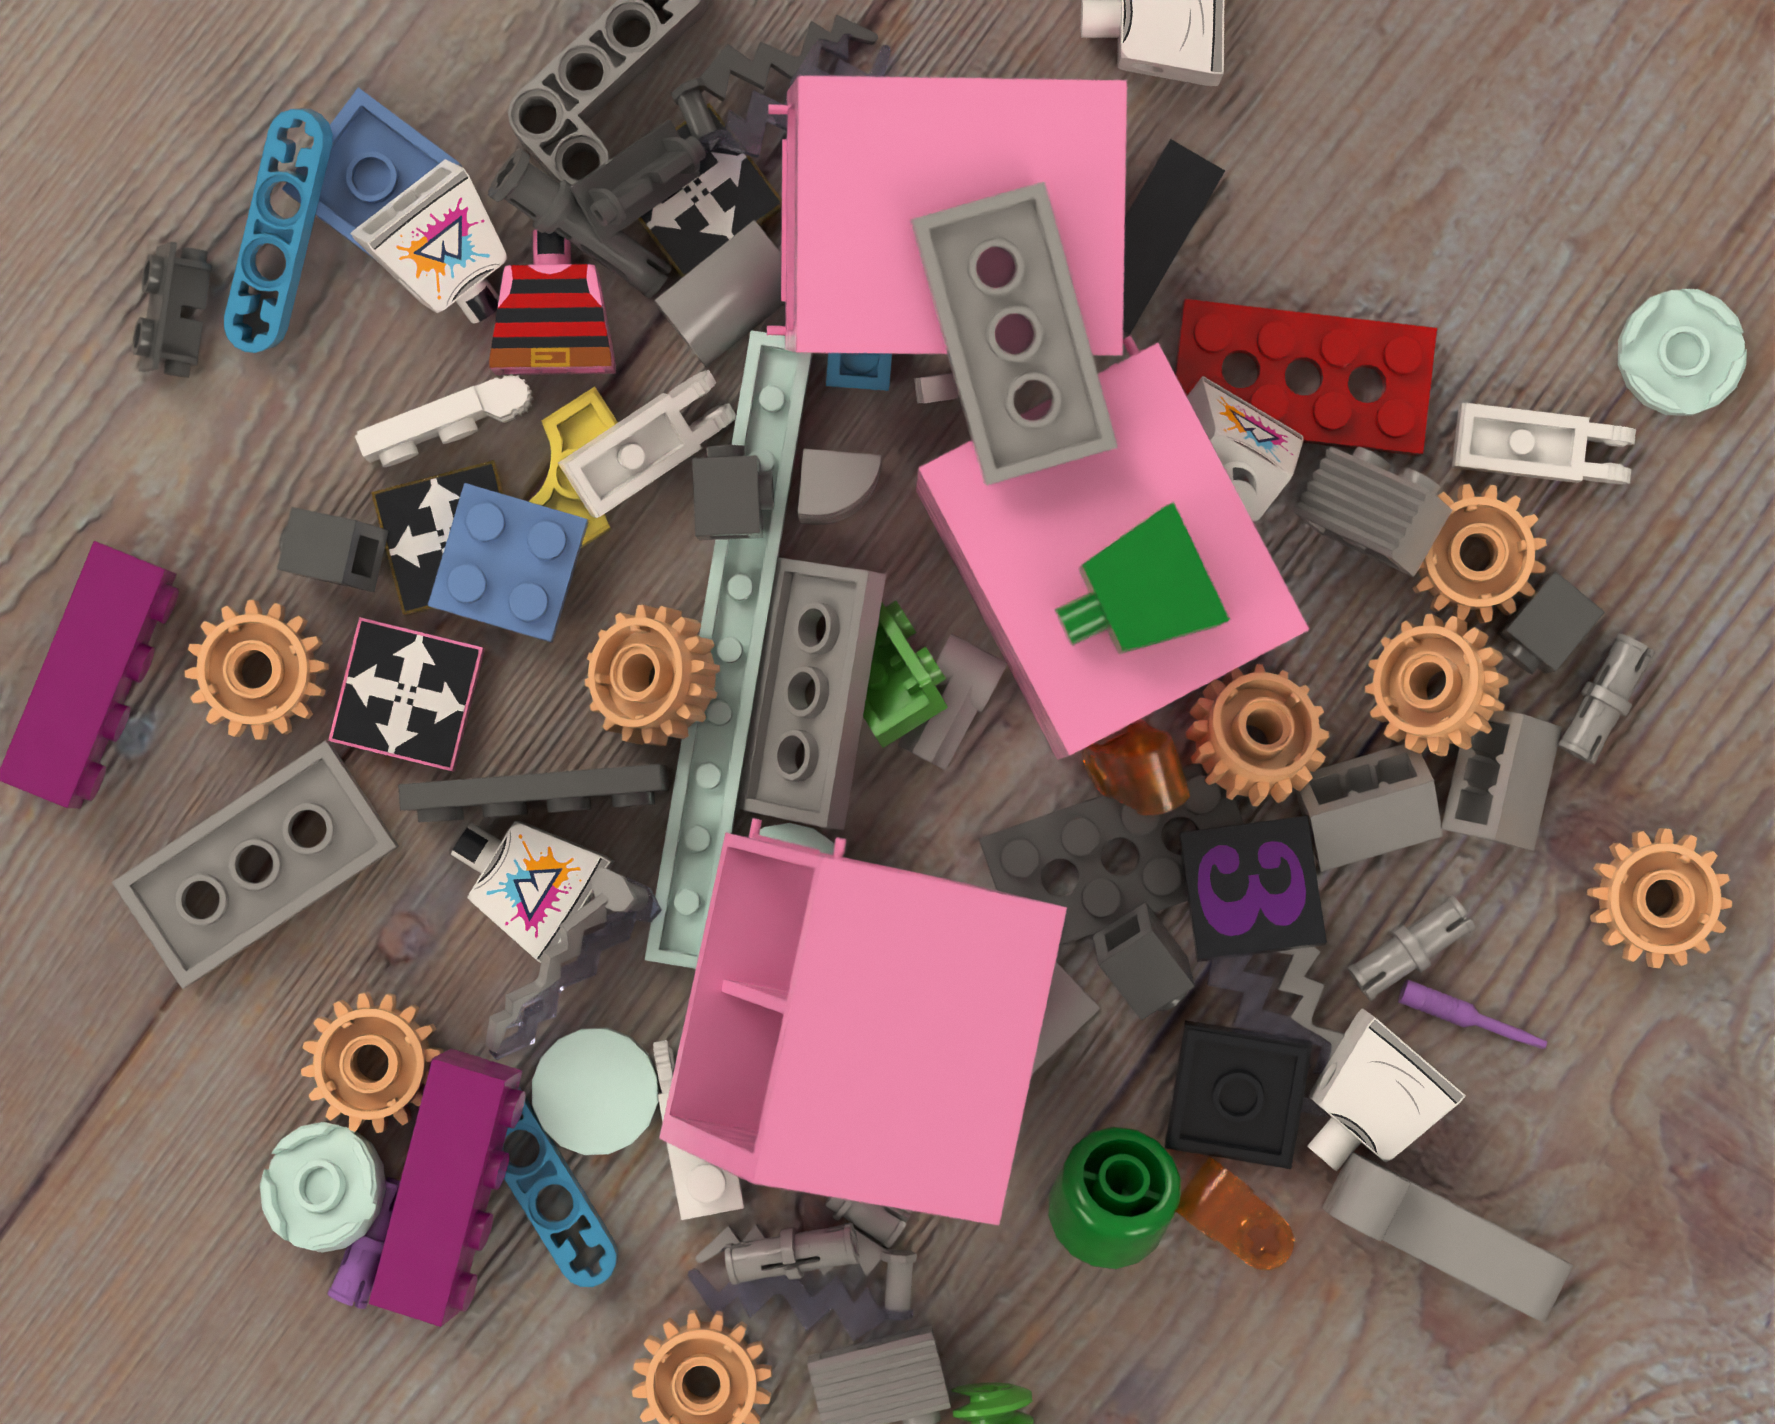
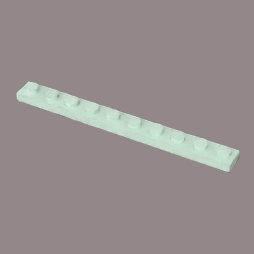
M753 330L750 332L731 445L745 446L746 456H758L761 471H772L774 509L762 510L763 538L715 540L699 636L711 639L715 644L711 649L714 664L720 665V672L716 673L714 688L717 696L716 699H711L704 712L706 719L704 722L696 721L689 726V736L681 741L645 954L646 961L696 969L725 832L732 834L777 558L780 552L813 353H798L785 350V336L767 335L765 332Z

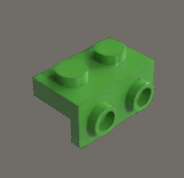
M897 601L892 602L886 607L883 602L881 603L863 718L882 748L948 708L936 688V685L946 680L926 646L914 653L906 639L914 635L916 631Z

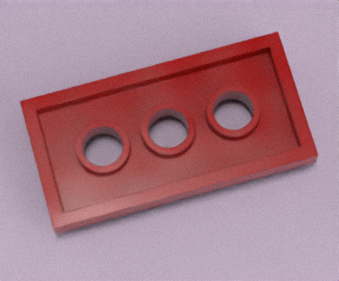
M1184 299L1175 376L1186 396L1189 395L1198 381L1204 376L1303 435V443L1356 449L1359 446L1369 451L1421 456L1424 452L1437 328ZM1234 353H1242L1253 359L1257 366V377L1252 385L1245 388H1237L1226 382L1222 374V363L1227 356ZM1298 360L1312 363L1320 375L1318 389L1309 395H1299L1291 391L1285 381V371L1289 364ZM1358 368H1370L1379 374L1382 379L1383 390L1378 400L1366 403L1352 396L1348 387V380L1352 371Z

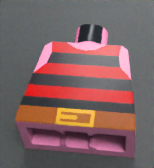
M533 230V265H508L504 268L489 357V368L495 375H510L511 373L512 375L616 374V362L599 272L595 265L571 264V242L555 231L548 234Z

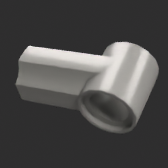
M952 633L936 661L946 680L936 685V688L948 708L903 735L898 743V746L945 771L976 712L982 713L1008 664Z

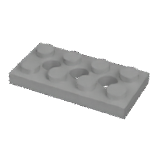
M1045 181L911 219L912 230L984 485L987 486L1118 448ZM991 247H999L1006 250L1013 258L1015 265L1012 279L1000 288H992L985 285L979 279L976 271L979 256ZM1012 313L1024 316L1030 322L1033 329L1031 344L1025 351L1019 354L1004 352L998 346L995 339V329L998 322L1006 315ZM1029 380L1042 382L1047 386L1051 394V406L1048 412L1037 420L1022 418L1014 407L1013 399L1017 388Z
M777 558L736 809L828 829L844 830L886 574ZM824 615L826 631L823 639L818 643L816 639V626L820 617ZM813 678L815 682V697L811 705L808 706L805 693L809 681ZM802 742L805 748V758L801 768L798 769L795 764V753L797 747Z
M325 740L114 880L112 884L181 988L184 989L398 848L399 845L330 741ZM306 810H313L319 813L324 818L327 827L323 841L312 848L300 845L292 833V825L295 818ZM254 845L265 848L273 860V869L270 876L260 883L248 881L243 877L239 869V860L242 853ZM199 881H206L212 884L217 889L220 898L216 912L205 919L194 916L186 904V895L189 888Z

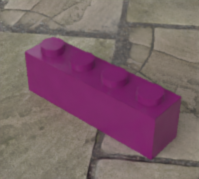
M93 541L0 767L1 782L65 808L81 809L84 799L92 801L95 798L106 772V766L99 764L108 740L116 742L120 738L129 718L130 707L124 705L133 681L142 682L152 663L155 648L149 646L148 643L157 621L165 624L175 607L179 589L172 585L176 578V573L105 544Z
M452 1048L432 1058L369 1304L442 1327L460 1311L465 1312L468 1309L477 1285V1275L470 1273L475 1251L483 1250L493 1224V1214L486 1212L491 1190L499 1189L508 1168L509 1153L502 1151L507 1129L515 1128L525 1103V1092L518 1090L523 1070Z

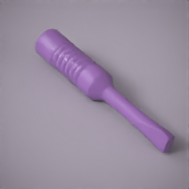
M1408 979L1404 982L1400 991L1398 1003L1445 1021H1450L1463 1028L1476 1025L1517 1042L1540 1049L1546 1048L1547 1041L1516 1027L1479 1014L1471 1003Z

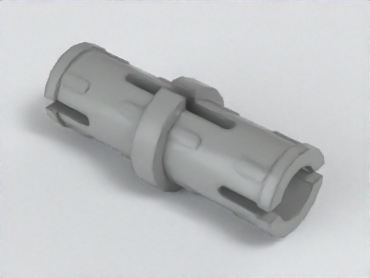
M1619 633L1616 636L1615 642L1608 653L1609 655L1600 671H1598L1594 681L1586 682L1581 691L1584 699L1571 725L1558 744L1561 749L1587 763L1595 765L1604 747V743L1619 717H1626L1632 707L1628 700L1639 678L1655 654L1652 649L1624 634Z
M1451 895L1447 898V901L1408 928L1403 924L1391 931L1394 936L1392 939L1354 965L1351 964L1347 969L1352 978L1357 979L1358 982L1356 984L1369 1001H1372L1378 994L1414 969L1421 973L1431 966L1430 958L1468 932L1474 931L1476 927L1471 918L1464 916L1467 912L1458 900Z
M851 1222L831 1228L799 1233L794 1227L781 1229L780 1236L725 1245L726 1269L732 1285L786 1275L789 1280L800 1279L804 1277V1272L847 1264H859L858 1259L860 1257L856 1231Z

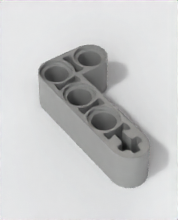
M617 0L515 95L510 102L508 111L510 125L523 147L556 182L559 183L566 180L573 185L579 181L572 179L566 173L568 161L579 152L586 151L595 154L600 159L599 167L611 159L603 142L586 123L692 27L707 10L709 0H652L657 11L661 7L663 8L667 21L665 24L660 23L653 8L646 3L649 0ZM627 21H642L650 27L649 37L639 46H623L616 40L617 31ZM584 63L597 64L604 71L598 86L591 90L583 91L570 85L571 73L577 66ZM543 105L551 107L556 111L555 123L545 133L534 134L524 129V117L532 108Z
M1352 1152L1345 1161L1322 1206L1329 1215L1376 1240H1383L1543 1323L1549 1315L1573 1267L1572 1264L1355 1152Z

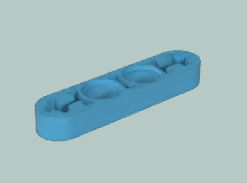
M298 108L281 112L273 119L267 133L224 315V330L227 338L236 348L244 352L257 353L276 347L284 339L288 330L332 148L333 133L330 124L322 114L313 109ZM302 121L306 122L304 127L305 133L314 137V144L312 147L300 149L295 167H308L307 176L297 171L278 170L279 162H293L296 143L291 139H287V131L289 128L300 127ZM282 181L294 185L301 197V206L292 218H283L277 215L270 203V194L273 187ZM266 243L279 247L286 259V268L283 274L276 280H269L262 276L256 266V254ZM249 285L259 291H278L279 293L278 299L273 297L263 300L260 319L269 323V331L256 334L255 338L251 337L252 327L243 323L244 314L256 312L261 294H249Z
M525 1096L522 1110L524 1118L519 1119L514 1129H507L506 1137L516 1130H526L532 1133L537 1138L540 1146L539 1155L533 1164L527 1166H517L509 1161L504 1179L563 1275L571 1283L580 1287L597 1286L604 1283L612 1275L618 1262V1248L615 1240L552 1138L542 1129L534 1109ZM551 1184L565 1187L573 1198L571 1213L561 1220H550L544 1217L537 1206L539 1192ZM581 1215H584L591 1225L579 1230V1234L586 1245L595 1247L600 1244L605 1250V1253L599 1260L602 1270L597 1273H593L588 1266L578 1270L573 1265L572 1260L578 1255L579 1250L571 1236L563 1244H559L553 1233L569 1229L577 1222Z

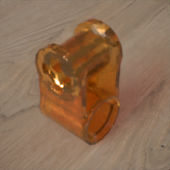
M1142 719L1127 725V731L1101 745L1093 743L1081 750L1084 767L1097 790L1105 797H1112L1133 808L1138 814L1148 816L1166 813L1178 808L1190 797L1191 792L1172 736L1169 732L1160 731L1148 725Z
M1209 1156L1181 1192L1180 1204L1176 1212L1214 1242L1219 1241L1248 1265L1258 1270L1278 1268L1289 1259L1294 1249L1292 1229L1283 1217L1258 1198L1252 1188ZM1271 1223L1278 1226L1273 1236L1278 1241L1279 1246L1273 1253L1265 1248L1261 1249L1257 1254L1250 1252L1254 1242L1248 1232L1254 1225L1263 1230L1269 1227Z

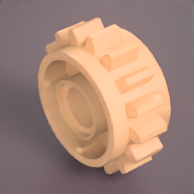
M1464 484L1458 489V501L1455 503L1445 492L1437 495L1452 509V512L1419 567L1418 572L1421 579L1412 589L1415 593L1428 590L1434 596L1429 608L1433 612H1437L1448 605L1453 607V616L1463 621L1467 618L1470 610H1475L1480 624L1492 621L1493 605H1496L1506 616L1514 613L1516 606L1512 596L1517 594L1524 598L1532 597L1536 591L1527 580L1530 575L1544 573L1546 568L1545 565L1535 561V551L1547 546L1546 539L1533 538L1530 530L1538 521L1537 516L1533 514L1522 517L1516 511L1521 500L1517 495H1514L1505 502L1497 500V486L1495 485L1487 486L1480 497H1475L1471 485ZM1466 537L1479 538L1488 546L1490 560L1483 571L1471 570L1462 562L1460 547Z
M247 600L244 615H239L230 606L221 608L224 622L217 626L204 621L201 628L207 635V638L202 645L189 644L188 651L198 657L197 667L185 670V677L198 680L200 687L190 697L192 702L195 704L208 703L212 707L206 717V721L210 724L216 725L225 718L229 719L228 735L240 737L245 731L247 724L251 725L255 740H267L269 725H275L282 734L291 733L292 725L289 718L296 714L302 718L310 719L313 713L306 704L310 696H324L326 691L321 686L315 684L316 674L329 670L328 663L315 660L313 651L323 644L321 638L317 636L305 638L301 634L308 622L302 616L298 615L288 623L283 622L285 606L277 603L272 605L267 616L262 614L260 603L256 600ZM262 652L271 662L272 674L266 684L253 689L244 681L242 667L249 656Z
M637 605L635 616L621 612L615 615L616 624L607 631L600 630L598 633L600 639L593 652L589 653L587 660L590 662L585 686L589 687L593 702L590 704L591 711L602 713L606 717L603 728L609 732L622 734V741L640 745L645 743L661 747L667 745L668 736L685 739L689 736V726L696 721L704 722L706 719L704 712L711 699H716L717 696L714 688L716 673L720 672V665L714 664L711 649L715 646L713 640L700 637L698 632L701 623L698 620L682 617V611L664 606L655 608L647 605ZM654 666V679L651 685H649V675Z
M1433 614L1425 615L1423 626H1416L1408 621L1402 622V633L1394 639L1384 637L1381 640L1384 650L1378 659H1372L1368 664L1374 670L1373 683L1365 686V693L1374 696L1377 703L1370 711L1371 717L1380 722L1389 721L1384 735L1396 742L1405 739V748L1413 752L1422 754L1427 744L1430 752L1440 757L1447 756L1449 744H1455L1460 748L1468 750L1472 747L1471 737L1479 731L1487 734L1490 733L1492 728L1488 721L1494 711L1504 710L1505 704L1498 700L1499 688L1508 685V678L1498 673L1495 667L1503 659L1501 652L1492 647L1483 648L1489 636L1475 627L1467 631V622L1455 616H1451L1445 626L1442 619ZM1444 671L1446 684L1443 691L1436 698L1429 700L1427 696L1429 680L1434 674Z
M1256 664L1249 674L1243 675L1240 669L1236 668L1225 675L1223 682L1218 679L1211 681L1202 692L1205 698L1199 697L1189 712L1199 721L1193 722L1186 731V738L1196 742V751L1190 757L1192 763H1201L1208 774L1205 782L1208 785L1217 783L1226 790V798L1233 800L1236 795L1249 797L1252 806H1259L1267 795L1270 794L1277 803H1281L1292 793V788L1300 792L1313 779L1310 772H1315L1323 764L1326 756L1317 748H1320L1329 738V732L1321 729L1318 718L1324 713L1322 706L1313 705L1307 695L1310 689L1306 685L1299 687L1288 679V672L1284 670L1278 675L1265 672L1263 664ZM1246 725L1255 726L1262 730L1268 739V745L1260 744L1253 740L1247 732Z
M1659 828L1655 836V842L1651 843L1645 831H1636L1632 833L1633 847L1628 849L1621 843H1613L1609 848L1615 859L1610 865L1595 864L1593 869L1602 876L1600 887L1589 888L1587 895L1599 899L1600 910L1591 914L1590 919L1591 922L1606 923L1609 928L1602 939L1605 945L1613 946L1620 942L1626 944L1623 949V959L1634 962L1643 951H1646L1648 967L1661 968L1665 954L1669 955L1675 965L1683 966L1687 964L1686 950L1692 948L1699 953L1706 954L1710 951L1708 942L1705 939L1710 932L1724 933L1726 927L1717 919L1720 909L1732 908V901L1721 897L1720 886L1726 884L1730 879L1728 874H1715L1711 868V865L1718 856L1714 851H1705L1700 854L1694 852L1697 837L1684 835L1677 844H1673L1672 830ZM1658 880L1666 882L1673 892L1672 906L1661 916H1655L1651 913L1645 900L1648 888Z
M369 992L360 993L357 999V1010L354 1011L343 999L333 1004L337 1019L332 1021L322 1016L318 1017L314 1021V1025L322 1035L319 1040H307L303 1043L302 1048L314 1054L313 1064L301 1069V1075L315 1077L318 1086L308 1095L311 1101L322 1098L326 1099L330 1106L325 1117L330 1121L342 1113L350 1116L349 1130L356 1132L359 1130L365 1120H372L376 1133L384 1132L387 1130L388 1116L392 1114L402 1125L411 1121V1112L407 1105L413 1103L420 1107L424 1092L423 1088L427 1081L432 1058L443 1053L441 1048H430L427 1040L436 1030L434 1024L420 1027L414 1021L419 1011V1007L415 1004L409 1006L403 1012L395 1009L397 1004L395 994H386L380 1006H374ZM364 1045H376L386 1053L389 1065L382 1079H370L360 1072L357 1065V1056Z
M690 1310L687 1325L679 1327L672 1318H668L663 1324L667 1337L662 1341L658 1337L649 1335L644 1342L647 1350L654 1355L653 1358L636 1359L633 1370L646 1376V1381L635 1385L632 1389L633 1397L647 1398L649 1404L641 1412V1420L647 1422L656 1418L660 1424H759L761 1418L752 1408L753 1403L769 1404L771 1392L758 1386L759 1381L766 1380L772 1376V1366L765 1364L757 1365L755 1359L764 1350L763 1342L756 1341L747 1344L743 1339L747 1324L741 1321L733 1329H730L723 1325L724 1314L721 1311H716L711 1322H701L697 1310ZM695 1366L710 1367L718 1374L721 1386L717 1392L710 1396H697L685 1384L684 1377L686 1372Z

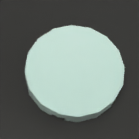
M1699 289L1670 290L1650 297L1628 317L1618 339V367L1626 387L1643 405L1665 415L1691 416L1719 405L1736 389L1746 367L1747 349H1745V341L1742 336L1744 332L1738 317L1721 299Z
M607 1027L580 1029L559 1038L540 1058L532 1079V1106L542 1129L560 1146L582 1155L611 1154L631 1145L650 1125L659 1103L658 1076L649 1054L631 1036Z
M319 1122L300 1126L281 1139L273 1150L272 1154H275L270 1162L269 1170L264 1169L260 1192L262 1210L276 1234L284 1240L291 1242L294 1246L323 1253L344 1249L367 1233L380 1214L386 1192L384 1165L370 1141L357 1131H351L347 1127Z

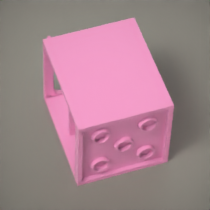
M798 76L787 91V105H768V114L787 115V139H782L781 301H785V326H767V335H785V350L798 353L947 354L910 220L1045 181L1092 355L1122 356L1127 80ZM999 247L986 249L981 253L976 264L979 279L985 285L992 288H1000L1006 285L1012 279L1015 270L1011 255ZM1012 313L1006 315L998 322L995 329V339L998 346L1004 352L1019 354L1025 351L1031 344L1033 329L1030 322L1024 316Z
M1131 336L1123 339L1130 357L1118 364L1111 365L1108 369L1098 374L1118 448L987 486L984 485L972 440L918 468L916 492L1001 654L1008 663L1007 665L1057 760L1078 752L1310 630L1159 343L1139 351ZM1051 399L1020 414V416L1026 420H1037L1043 417L1051 406ZM1174 502L1230 620L1213 629L1123 654L1118 653L1107 630L1071 646L1060 625L1055 609L1089 593L1080 574L1079 567L1158 510Z
M752 818L749 837L725 832L659 1139L754 1184L999 1225L1067 907L960 881L843 857L846 845L845 839L836 838L834 852L831 855L822 853L819 849L761 836L759 832L762 820Z

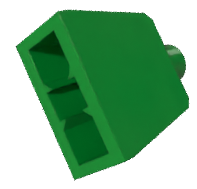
M1174 502L1158 510L1079 567V571L1089 593L1055 609L1060 625L1071 646L1107 630L1119 654L1213 629L1230 620Z

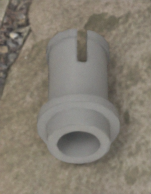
M830 1196L825 1203L826 1207L834 1211L833 1219L839 1221L842 1217L883 1243L882 1245L887 1249L893 1245L901 1234L911 1215L899 1208Z

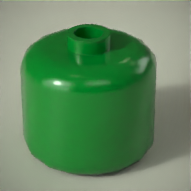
M1109 1127L1093 1131L1071 1148L1049 1193L1048 1216L1056 1239L1073 1257L1092 1267L1119 1269L1137 1264L1157 1248L1180 1204L1181 1177L1173 1157L1156 1139L1136 1129Z

